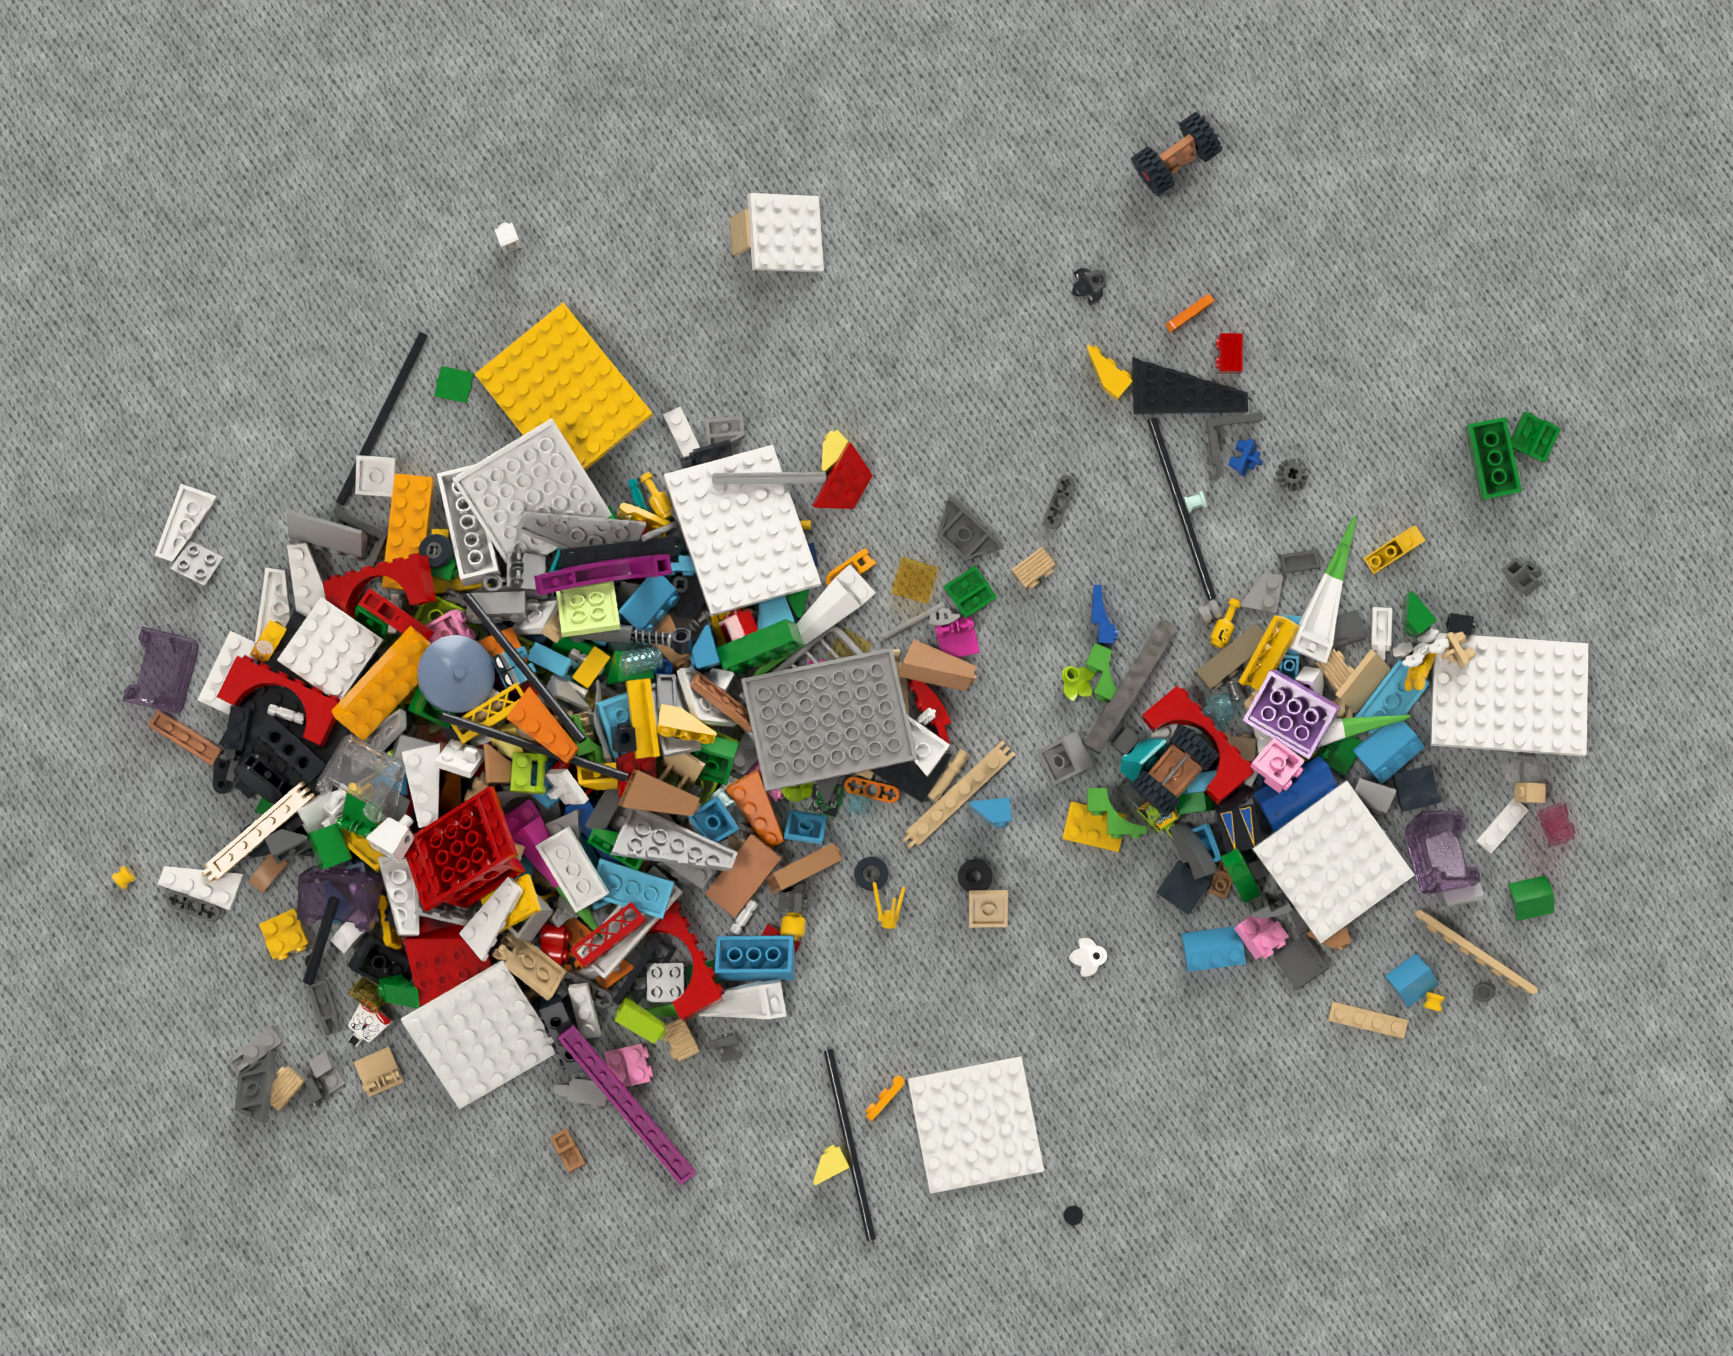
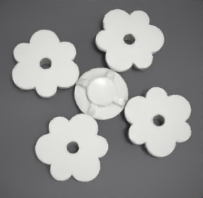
M1431 628L1423 631L1417 638L1418 641H1421V644L1413 647L1411 642L1400 643L1393 649V655L1395 657H1403L1413 650V654L1407 656L1406 660L1402 663L1404 666L1416 667L1422 663V659L1429 652L1442 653L1449 646L1448 639L1436 640L1430 645L1427 644L1432 642L1439 634L1438 630Z

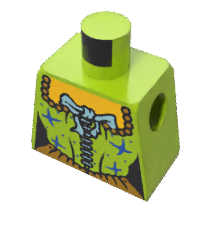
M1148 802L1136 809L1137 813L1156 832L1164 828L1170 838L1172 837L1169 827L1176 825L1174 821L1180 818V815H1177L1176 807L1168 817Z

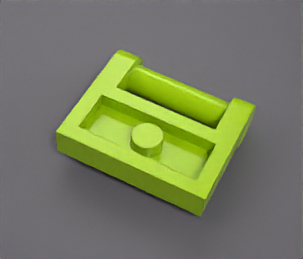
M513 752L510 792L545 794V764L548 761V756ZM532 761L538 762L536 786H531Z

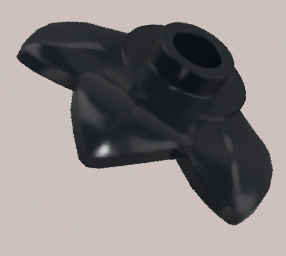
M1078 269L1074 272V276L1078 281L1073 286L1072 294L1078 297L1087 296L1090 305H1093L1103 296L1102 287L1106 284V275L1101 270ZM1096 275L1100 277L1098 283H1095L1093 280Z

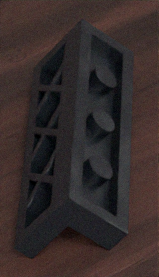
M655 936L613 998V1002L620 1005L627 994L634 993L635 1003L639 1004L647 992L646 964L653 961L658 963V960H663L661 963H666L675 948ZM660 944L669 949L665 957L657 958L656 949ZM654 954L655 959L650 960V958ZM642 970H643V971H644V975L639 976L640 973H641ZM645 977V988L636 990L634 983L636 979ZM637 992H641V994H640L639 997L637 998V994H636V993H637Z

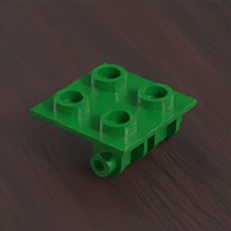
M1351 736L1320 747L1319 752L1314 758L1320 756L1330 768L1346 776L1356 758L1352 750L1361 744L1362 741Z
M346 793L342 818L337 819L336 825L340 829L349 830L350 833L354 832V835H360L366 839L378 827L381 806Z

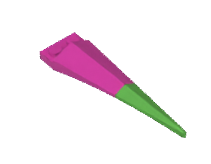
M530 798L505 816L513 842L525 847L523 854L571 906L536 848V845L548 839L551 835L545 825L546 822L542 814ZM588 907L577 912L593 931L598 928ZM597 933L598 937L602 939L603 935L601 933Z

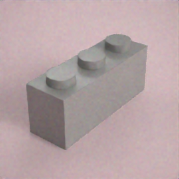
M525 591L471 593L494 623L527 620V596ZM467 605L469 622L481 624L482 622Z

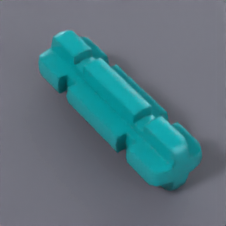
M636 478L628 480L627 483L629 489H631L630 492L635 506L648 511L646 505H644L645 501L641 489L638 488V480Z

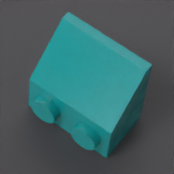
M1146 738L1142 743L1138 742L1130 754L1126 753L1122 757L1120 772L1133 782L1142 771L1148 773L1164 755L1167 741L1164 739Z

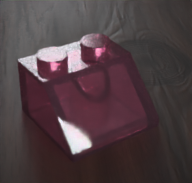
M1561 802L1536 811L1550 847L1558 846L1575 838V828L1572 823H1569L1567 819L1569 815L1568 810Z

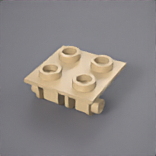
M390 1047L354 1061L363 1084V1091L367 1093L368 1098L404 1082Z

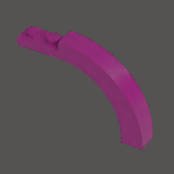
M669 554L647 555L562 568V570L535 575L534 579L537 595H543L607 581L659 577L672 574Z

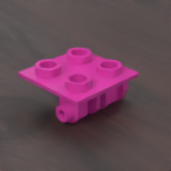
M972 615L967 618H958L947 625H935L940 651L956 658L980 653Z

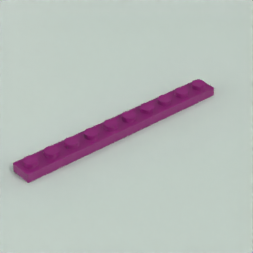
M572 1025L560 1034L557 1039L675 1180L682 1185L695 1175L696 1171L576 1027Z

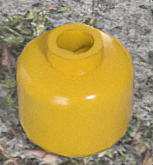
M790 912L782 917L780 930L782 936H793L794 941H798V938L805 936L806 919L801 917L802 914Z

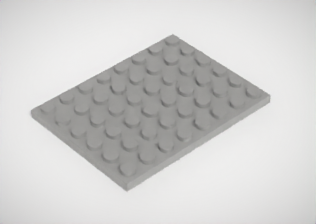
M892 648L741 679L765 792L917 760Z

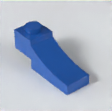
M1094 585L1091 624L1098 625L1097 644L1113 645L1114 640L1117 641L1118 629H1115V624H1111L1106 615L1102 600V585Z

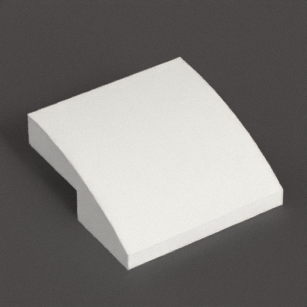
M330 789L325 790L297 809L304 823L302 825L307 833L324 828L321 823L329 815L323 808L332 793Z

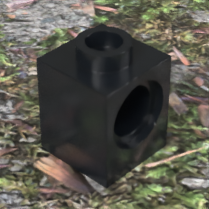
M1455 613L1448 614L1446 633L1453 632L1455 634L1463 632L1464 635L1471 636V633H1474L1476 628V622L1473 621L1474 616Z
M618 723L617 727H611L613 751L617 753L637 751L634 727L628 725V723ZM623 733H626V734H627L626 739L621 742V740H620L621 735H622Z

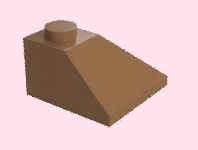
M483 744L487 783L490 785L510 784L512 762L493 746Z

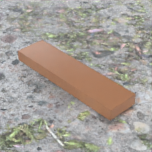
M697 671L693 675L690 687L747 732L751 731L748 710Z
M159 709L148 724L149 727L211 766H214L215 760L223 752V749Z

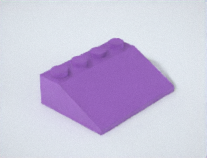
M1273 669L1269 671L1242 721L1310 759L1334 722L1341 706L1280 671Z

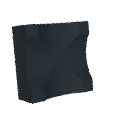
M1431 765L1392 775L1401 812L1441 803Z
M1178 861L1156 893L1189 915L1211 883L1203 877L1195 879L1192 870Z

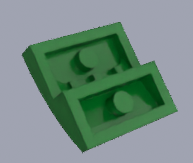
M1523 412L1511 437L1512 447L1518 452L1545 463L1561 428L1547 420H1541L1528 412Z
M976 565L943 586L964 618H967L997 598Z

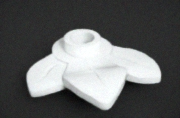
M1081 938L1079 939L1080 948L1070 954L1069 960L1081 966V976L1087 977L1095 974L1099 965L1105 963L1107 952L1103 947L1097 946L1092 939ZM1095 952L1100 954L1099 959L1094 957Z

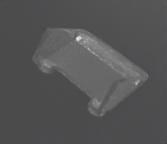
M349 734L342 738L318 778L315 790L326 794L332 790L333 785L366 802V806L363 809L364 815L372 822L378 823L395 815L405 767L400 760Z

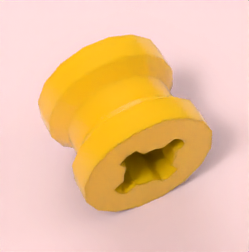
M124 865L118 873H114L111 876L123 890L127 888L130 882L136 880L135 876Z
M1426 992L1425 996L1427 999L1422 1007L1441 1012V1004L1445 997Z

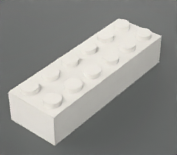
M473 465L437 474L459 576L464 587L483 582V579L488 574L493 573L501 577L494 544L452 479Z

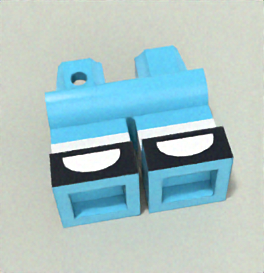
M524 647L516 649L523 659L528 657ZM506 652L491 657L493 665L498 674H500L506 689L516 682L521 685L528 681ZM532 663L528 664L533 672L536 673L534 665Z

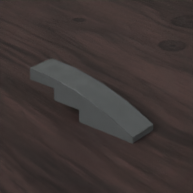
M618 789L604 791L586 822V827L591 830L594 828L606 829L619 807Z

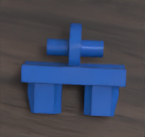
M1248 439V441L1238 440L1236 450L1242 453L1241 458L1232 456L1228 463L1232 469L1244 477L1248 469L1254 470L1255 465L1261 466L1263 463L1262 460L1258 459L1261 454L1256 451L1258 445L1251 439Z

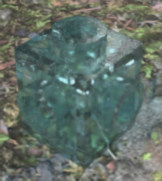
M1228 692L1205 698L1206 706H1203L1205 717H1210L1214 723L1234 719L1233 707Z

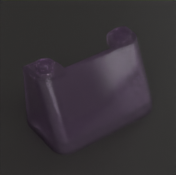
M142 627L139 634V643L142 647L146 648L140 675L137 685L130 684L126 687L122 701L179 714L185 704L199 651V644L196 640L181 635Z
M1422 810L1406 826L1405 836L1418 885L1423 894H1434L1471 887L1481 881L1480 873L1476 867L1470 866L1467 868L1459 835L1466 826L1462 811Z
M318 866L309 867L298 875L297 920L304 921L306 924H314L317 920L323 918L328 899L331 896H335L340 899L334 920L355 923V928L358 931L369 932L375 925L383 886V876L333 867L320 870Z

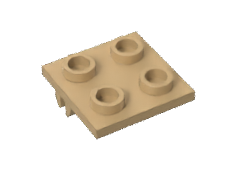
M690 753L666 757L660 765L665 771L659 780L663 781L669 772H672L682 779L676 788L682 789L685 784L692 787L705 764Z

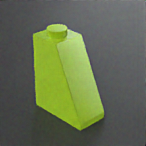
M626 996L615 1012V1022L653 1044L656 1043L657 1039L661 1041L666 1032L664 1030L665 1023Z

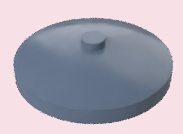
M450 635L436 640L425 649L418 662L417 680L422 694L434 707L448 713H464L477 708L488 698L494 685L495 670L490 655L481 644L465 636Z

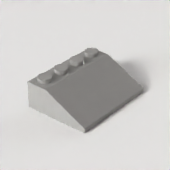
M287 511L288 537L293 539L292 543L307 542L311 544V548L322 551V548L330 549L329 553L340 556L341 553L348 554L347 558L359 561V558L365 559L371 537L364 531L298 512Z

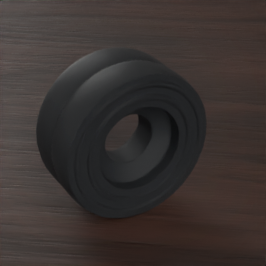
M968 860L959 869L958 882L962 889L968 893L969 890H987L992 883V870L982 860ZM978 871L981 874V879L978 882H972L970 880L971 872Z

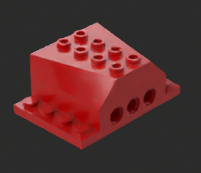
M488 786L415 833L414 840L405 854L423 910L430 911L442 902L468 908L497 890L507 877L514 879L525 872V869L516 857L518 853L497 793L492 786Z
M419 915V935L406 936L403 939L414 985L418 989L420 1007L494 965L490 950L487 960L481 961L459 933L465 926Z

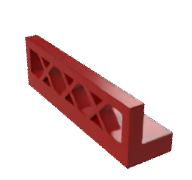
M630 902L570 948V950L583 968H587L648 920L640 913L634 903ZM632 908L638 917L632 921H625V912ZM613 921L621 922L620 930L617 933L609 932V925ZM597 933L605 934L604 943L601 945L593 944L594 936ZM582 945L590 946L589 954L582 959L576 950Z

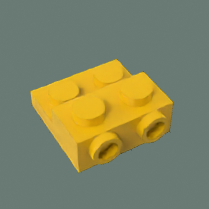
M295 908L259 924L272 959L284 960L289 957L288 953L304 951L307 949L306 945L310 944Z

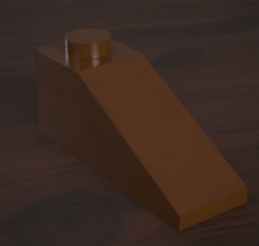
M443 770L439 776L438 812L446 814L460 805L461 775Z

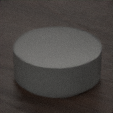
M1478 983L1473 989V995L1476 1000L1487 1002L1493 996V989L1487 983Z

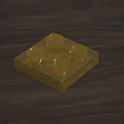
M901 557L891 594L928 605L938 567Z

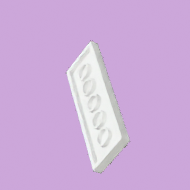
M655 866L648 872L668 879ZM675 884L666 911L683 893ZM618 905V907L611 913V915L604 922H606L609 918H611L624 907ZM629 909L625 912L624 920L632 921L638 916L633 909ZM640 912L648 921L590 966L604 979H607L660 918ZM613 921L610 923L609 932L617 933L620 930L621 922ZM596 934L593 944L601 945L604 943L605 934H602V939ZM583 945L578 951L582 959L589 954L590 946Z

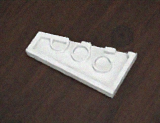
M265 568L254 644H256L269 620L285 628L290 619L285 570Z
M440 743L401 752L419 828L428 826L438 819L439 768L435 767V760L440 755Z
M379 857L378 861L397 933L399 936H418L419 915L414 914L419 904V895L407 859L403 857L401 862L397 863L389 857Z

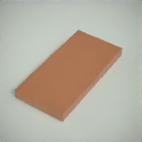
M751 834L738 850L732 869L730 871H722L705 894L733 917H736L782 857L755 835Z

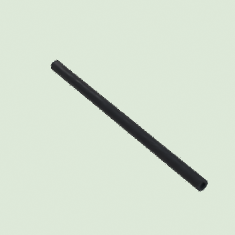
M419 332L359 455H370L428 335ZM356 461L336 500V503L342 506L345 505L356 483Z
M1156 417L1148 419L1147 423L1208 601L1217 597Z
M468 593L465 595L463 600L575 740L579 744L583 743L587 739L586 736L472 594Z
M447 712L442 714L441 721L563 761L540 743ZM576 755L569 762V764L623 782H627L629 776L627 772Z
M833 1049L825 1050L824 1056L866 1240H875V1231Z

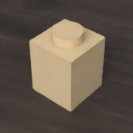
M1515 783V802L1545 803L1546 784Z

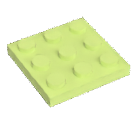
M614 581L589 584L556 592L562 637L620 629Z

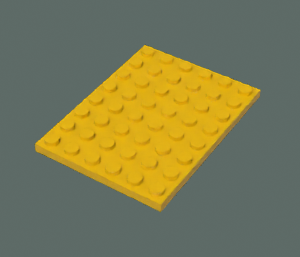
M563 302L475 373L476 377L522 435L552 418L585 471L654 415Z

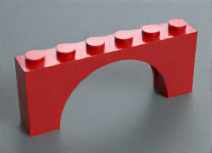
M420 553L409 554V558L406 559L404 557L394 558L392 563H377V567L374 568L366 566L362 567L359 572L352 570L345 572L344 576H329L330 580L322 581L325 599L354 619L358 600L365 587L374 579L386 576L395 580L403 588L410 605H424L435 602L436 595L428 556H420Z
M246 655L243 658L236 656L217 698L239 707L243 699L258 688L269 685L289 688L300 698L305 708L306 728L303 738L324 747L337 721L331 710L339 703L340 699L333 695L326 697L322 695V690L312 687V689L306 688V683L296 678L293 682L287 679L289 675L278 671L276 674L270 671L272 667L263 663L259 666L253 663L254 659Z
M1177 685L1143 713L1141 719L1153 733L1169 725L1182 724L1200 730L1211 740L1219 755L1218 768L1214 779L1206 787L1205 791L1219 805L1253 776V768L1250 767L1251 763L1248 760H1244L1240 756L1241 752L1239 749L1228 743L1227 736L1214 727L1215 723L1213 720L1203 715L1202 708L1196 702L1193 703L1189 699L1188 692L1184 688L1180 689Z
M676 899L665 912L664 918H660L646 935L665 933L675 936L686 944L693 960L691 981L684 993L672 1002L680 1019L684 1022L724 1001L722 995L725 992L720 983L716 985L713 979L716 977L712 967H707L705 961L708 959L703 949L699 951L696 945L699 941L695 933H690L688 927L691 925L686 916L682 917L680 913L682 907Z

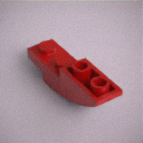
M370 588L358 603L401 634L410 626L428 641L434 634L432 630Z
M911 679L908 684L911 692H915L918 698L914 700L918 711L922 710L924 712L928 708L936 710V717L930 721L931 726L935 725L937 733L934 734L950 745L951 743L944 726L950 725L951 721L943 704L924 682Z

